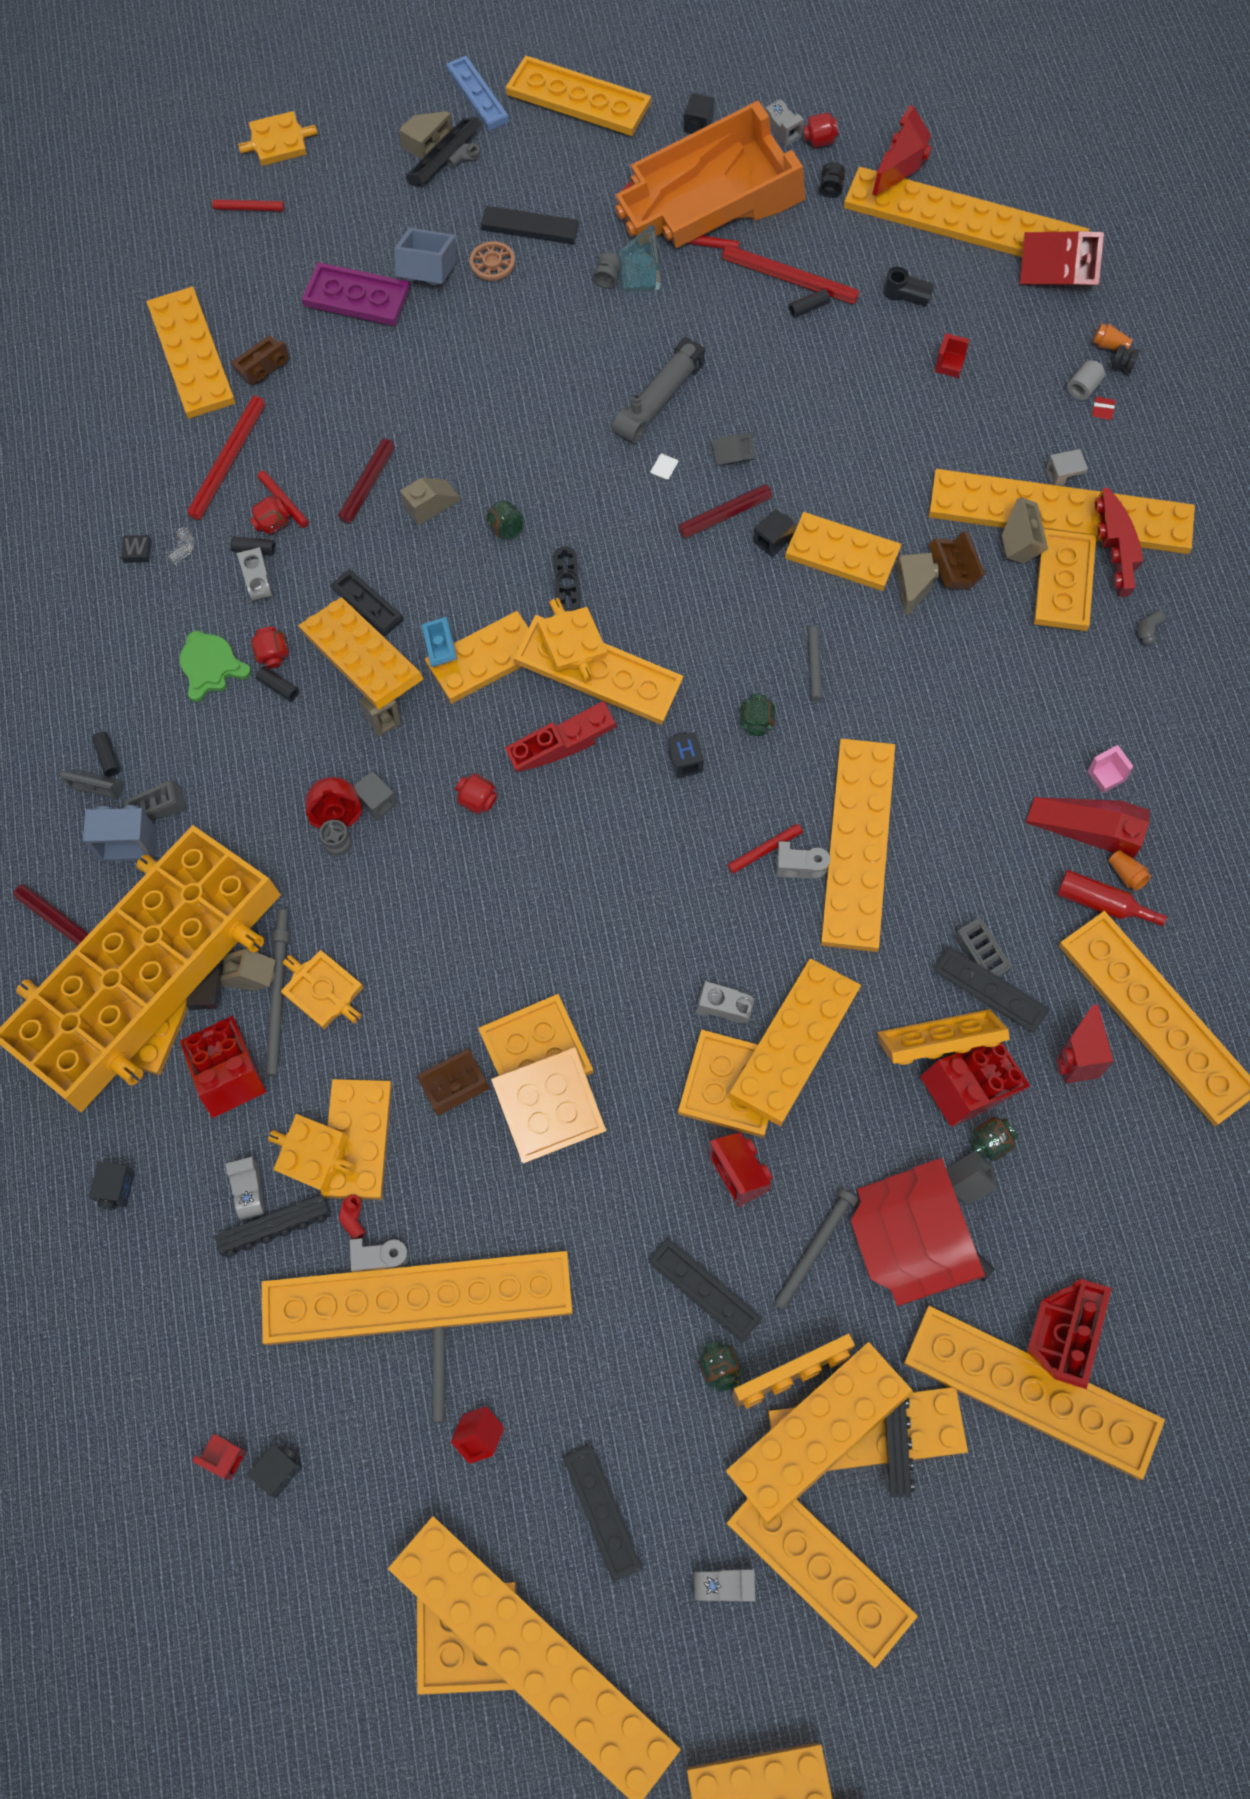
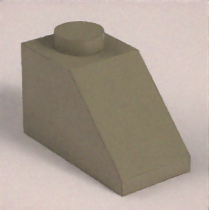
M445 111L414 115L399 130L402 148L423 159L452 129L450 113Z
M421 477L400 490L404 509L418 526L460 500V496L444 479Z
M1022 497L1016 500L1002 533L1003 549L1008 559L1024 564L1048 550L1038 504Z
M932 553L900 555L897 574L904 615H909L932 590L934 579H938V564L933 563Z
M365 696L359 700L361 710L377 737L401 725L395 700L379 710Z
M246 948L226 954L223 959L222 987L256 991L270 987L274 979L276 960L257 952L252 953Z

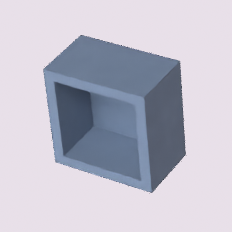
M409 228L394 248L395 276L402 277L407 281L421 280L427 281L431 285L442 284L456 264V235Z
M133 805L125 806L123 809L98 806L96 809L85 810L83 842L99 861L144 860L141 856L145 854L150 855L155 860L157 828L142 808Z

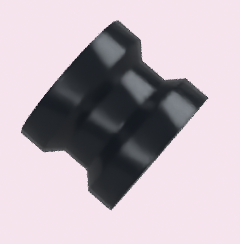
M1120 344L1111 369L1124 370L1125 374L1130 375L1140 350H1129L1125 345Z

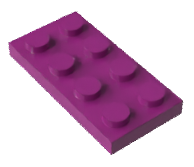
M317 262L301 300L305 307L396 326L411 288L409 281Z

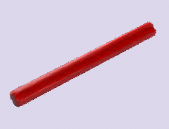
M726 245L722 253L724 260L814 291L826 289L829 296L851 304H855L859 296L858 289L731 245Z
M254 395L250 399L187 510L190 518L195 520L201 519L265 406L263 398Z

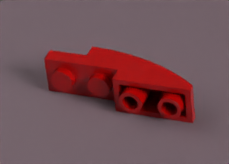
M1103 488L1098 498H1095L1094 503L1095 513L1100 516V523L1097 525L1098 539H1102L1103 548L1112 547L1110 552L1111 562L1115 563L1116 573L1113 575V585L1115 589H1118L1119 597H1127L1135 589L1134 571L1138 570L1143 563L1142 550L1137 532L1126 509L1109 488Z
M602 701L557 726L552 722L510 744L505 749L516 772L543 766L582 751L596 744L595 738L616 728L617 725L606 703Z

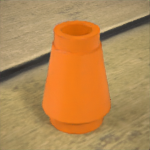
M1101 323L1092 343L1097 344L1098 348L1118 351L1120 344L1125 345L1129 349L1132 339L1109 323L1107 325Z
M1121 850L1115 852L1108 861L1128 889L1132 888L1134 891H1138L1151 878V874L1148 873L1146 866Z

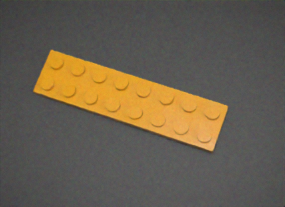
M840 739L821 946L878 952L895 744Z
M1105 911L1060 942V949L1214 1127L1250 1101V1075Z
M928 1306L903 1365L950 1388L953 1387L958 1392L1138 1480H1143L1165 1422V1419L1091 1383H1088L1086 1390L1055 1380L1030 1354L931 1306Z

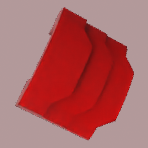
M942 1158L857 1189L861 1203L853 1215L851 1223L865 1265L872 1281L892 1291L897 1306L986 1278Z

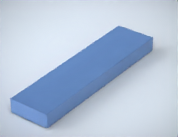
M467 56L446 64L448 73L488 131L509 122L508 114Z

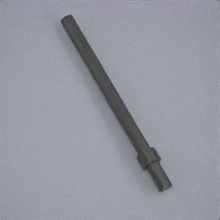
M285 909L277 910L276 929L272 931V944H274L273 959L276 961L271 987L266 1076L276 1077L278 1073L283 998L281 990L283 989L285 967L283 961L290 932L287 931L288 911Z

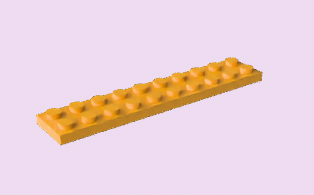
M860 166L844 201V208L1019 257H1022L1024 232H1089L1090 230L1085 227L908 179H903L878 196H874L872 193L877 171Z
M936 469L929 518L1005 528L1016 500L1022 497L1038 504L1043 529L1096 535V541L1102 542V539H1098L1097 525L1100 523V516L1095 513L1094 507L1095 498H1098L1100 491ZM1115 494L1133 522L1141 548L1184 554L1190 553L1192 549L1195 505Z
M567 1251L262 1281V1332L264 1345L573 1315Z
M432 1516L388 1568L393 1575L628 1799H644L681 1749L435 1517Z

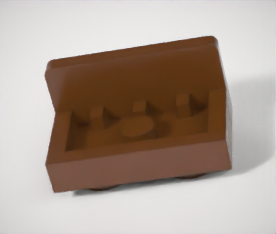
M268 335L233 360L231 365L252 386L264 379L266 375L277 367L282 366L290 358L286 344L282 340L277 342Z
M962 532L955 540L934 538L928 544L933 559L938 564V569L946 588L970 590L985 575L968 532Z
M466 1049L417 1075L424 1093L437 1116L490 1089L470 1049Z

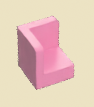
M1117 745L1096 756L1087 772L1101 792L1105 793L1125 782L1133 769V765Z

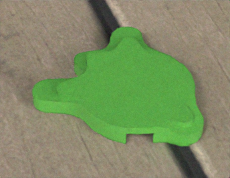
M193 631L187 636L186 644L180 655V665L185 676L189 679L188 696L191 701H201L209 691H224L227 687L225 680L228 677L243 680L250 677L252 673L250 666L234 657L231 647L222 637L204 634L201 631Z

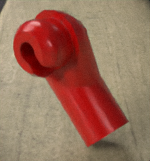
M350 1194L343 1200L339 1221L352 1239H361L366 1234V1231L358 1222L361 1211V1199L355 1194Z

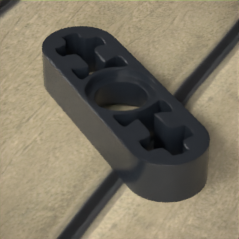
M562 546L556 549L553 554L556 598L560 599L564 611H573L581 608L577 555L573 548ZM562 557H568V568L563 569ZM568 577L574 580L573 585L569 587L560 584L563 578ZM571 595L572 607L566 608V596Z

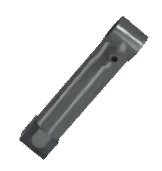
M684 336L675 347V353L640 395H633L630 407L627 410L622 409L617 414L612 425V431L634 444L637 443L644 435L649 422L690 374L695 376L705 364V347Z

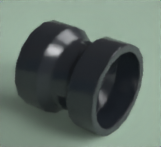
M828 162L822 167V179L820 180L819 190L823 196L834 198L843 192L845 168L842 164Z

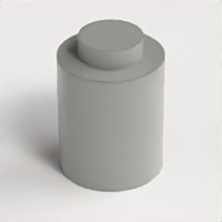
M1088 360L1084 362L1068 382V392L1078 400L1088 399L1105 377L1103 366L1097 361Z

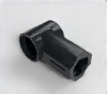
M895 266L890 268L887 273L883 293L890 300L896 301L906 298L928 305L935 284L911 277L905 268Z

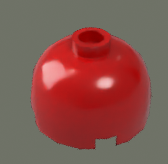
M326 777L318 780L310 787L305 796V811L310 824L318 829L329 820H339L345 823L344 825L347 828L359 819L361 815V801L355 787L350 782L339 777Z

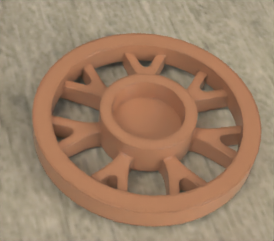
M491 241L480 244L470 255L471 270L477 277L484 280H501L508 276L515 266V256L512 249L501 242ZM495 248H500V249H501L500 253L497 252V251H494ZM486 249L487 252L484 255H482L481 251ZM510 255L511 257L510 259L502 260L505 256ZM474 260H481L483 263H474ZM501 266H506L508 268L506 270L501 269ZM483 268L486 269L484 273L480 272ZM491 271H497L498 274H491Z

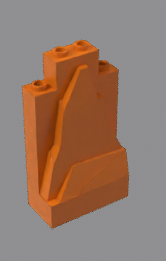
M756 101L631 164L633 175L630 176V180L633 186L615 194L618 204L615 206V210L619 219L626 221L625 225L631 237L635 236L639 244L663 233L666 240H671L675 248H678L735 218L752 217L756 221L780 213L804 201L803 165L792 150L786 153L781 150L771 135L769 115L760 102Z

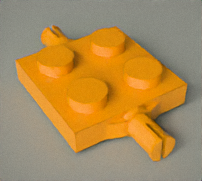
M294 111L249 122L252 133L251 141L238 143L241 154L255 151L259 156L261 166L307 155L304 138L318 134L315 124L301 128L296 120Z
M553 599L549 604L555 615L537 621L536 627L555 670L558 672L568 668H578L583 681L588 682V679L591 681L594 679V675L589 664L595 660L605 658L608 652L588 607L564 611L560 599Z
M320 950L310 961L303 963V965L293 958L292 955L287 956L288 960L284 959L283 965L294 974L291 981L281 990V993L323 1030L341 1014L347 1017L353 1024L358 1022L357 1019L360 1020L362 1014L350 1005L352 1000L363 989V985L323 951Z
M296 1114L287 1135L273 1130L270 1132V1135L278 1137V1139L268 1136L269 1142L282 1146L273 1170L316 1189L327 1191L330 1181L337 1171L346 1173L349 1176L355 1173V1171L346 1167L356 1169V1164L342 1159L343 1149L349 1135Z

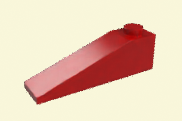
M909 105L902 116L899 126L903 128L894 134L890 149L886 152L877 171L872 193L874 196H878L919 170L924 160H929L932 146L929 145L931 135L914 106Z
M1034 797L1026 823L1112 853L1121 850L1134 859L1142 847L1149 825L1150 810L1125 801Z

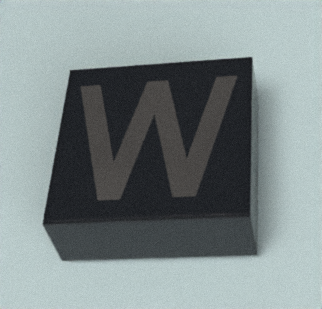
M123 536L121 553L123 563L149 562L150 536Z

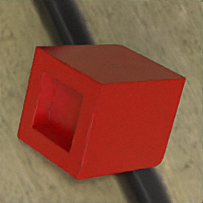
M945 333L938 354L935 372L959 378L970 340Z
M484 1406L462 1415L451 1444L471 1464L494 1455L504 1427L488 1407Z
M213 1435L201 1457L195 1455L192 1462L223 1479L231 1481L247 1451L218 1435Z

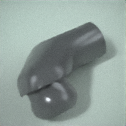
M475 143L462 144L446 160L447 165L450 168H454L461 161L477 159L480 147Z
M1161 610L1142 619L1138 624V637L1142 639L1144 645H1151L1157 640L1154 634L1156 632L1155 627L1166 621V616Z

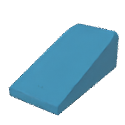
M447 617L421 625L431 667L457 659L453 632Z

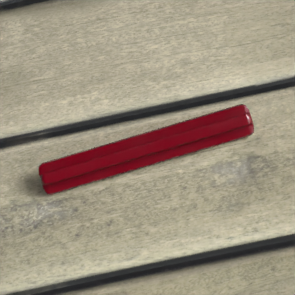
M386 438L380 441L338 513L339 519L342 522L349 524L353 521L393 452V441Z
M764 484L680 523L679 532L683 538L694 535L771 499L772 491L767 484Z
M24 884L18 885L13 891V896L76 945H79L87 937L88 933Z

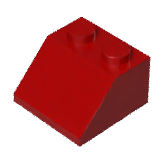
M1098 1005L1091 1006L1059 1053L1058 1058H1056L1058 1073L1063 1075L1065 1084L1100 1078L1113 1062Z
M741 1132L714 1139L710 1142L709 1158L738 1208L770 1191V1181L773 1179L765 1164L760 1165L754 1156L757 1154V1150L751 1139H745Z

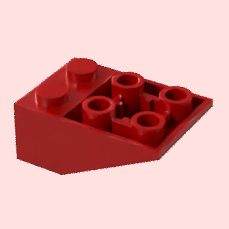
M1024 232L1020 284L1099 285L1104 232Z
M234 1016L221 1020L180 1040L198 1096L212 1118L266 1093L259 1071Z
M1003 1042L993 1047H973L968 1052L955 1053L940 1059L920 1076L951 1127L976 1117L1030 1087V1084Z

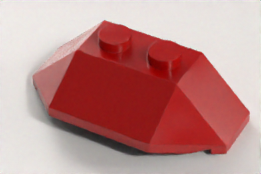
M1079 1279L1072 1286L1061 1289L1041 1301L1027 1352L1053 1379L1087 1390L1112 1288Z

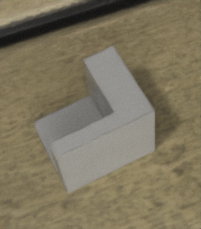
M1077 449L1050 455L1045 471L1051 485L1064 486L1067 477L1085 474L1088 467L1081 450Z

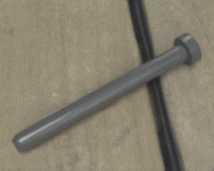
M840 1189L836 1197L839 1199L777 1297L775 1306L778 1309L783 1310L787 1307L849 1206L855 1207L858 1199L851 1193Z

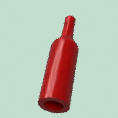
M1068 869L1057 892L1058 897L1101 913L1105 911L1109 916L1117 919L1137 917L1160 926H1164L1167 919L1166 915L1141 906L1129 892Z

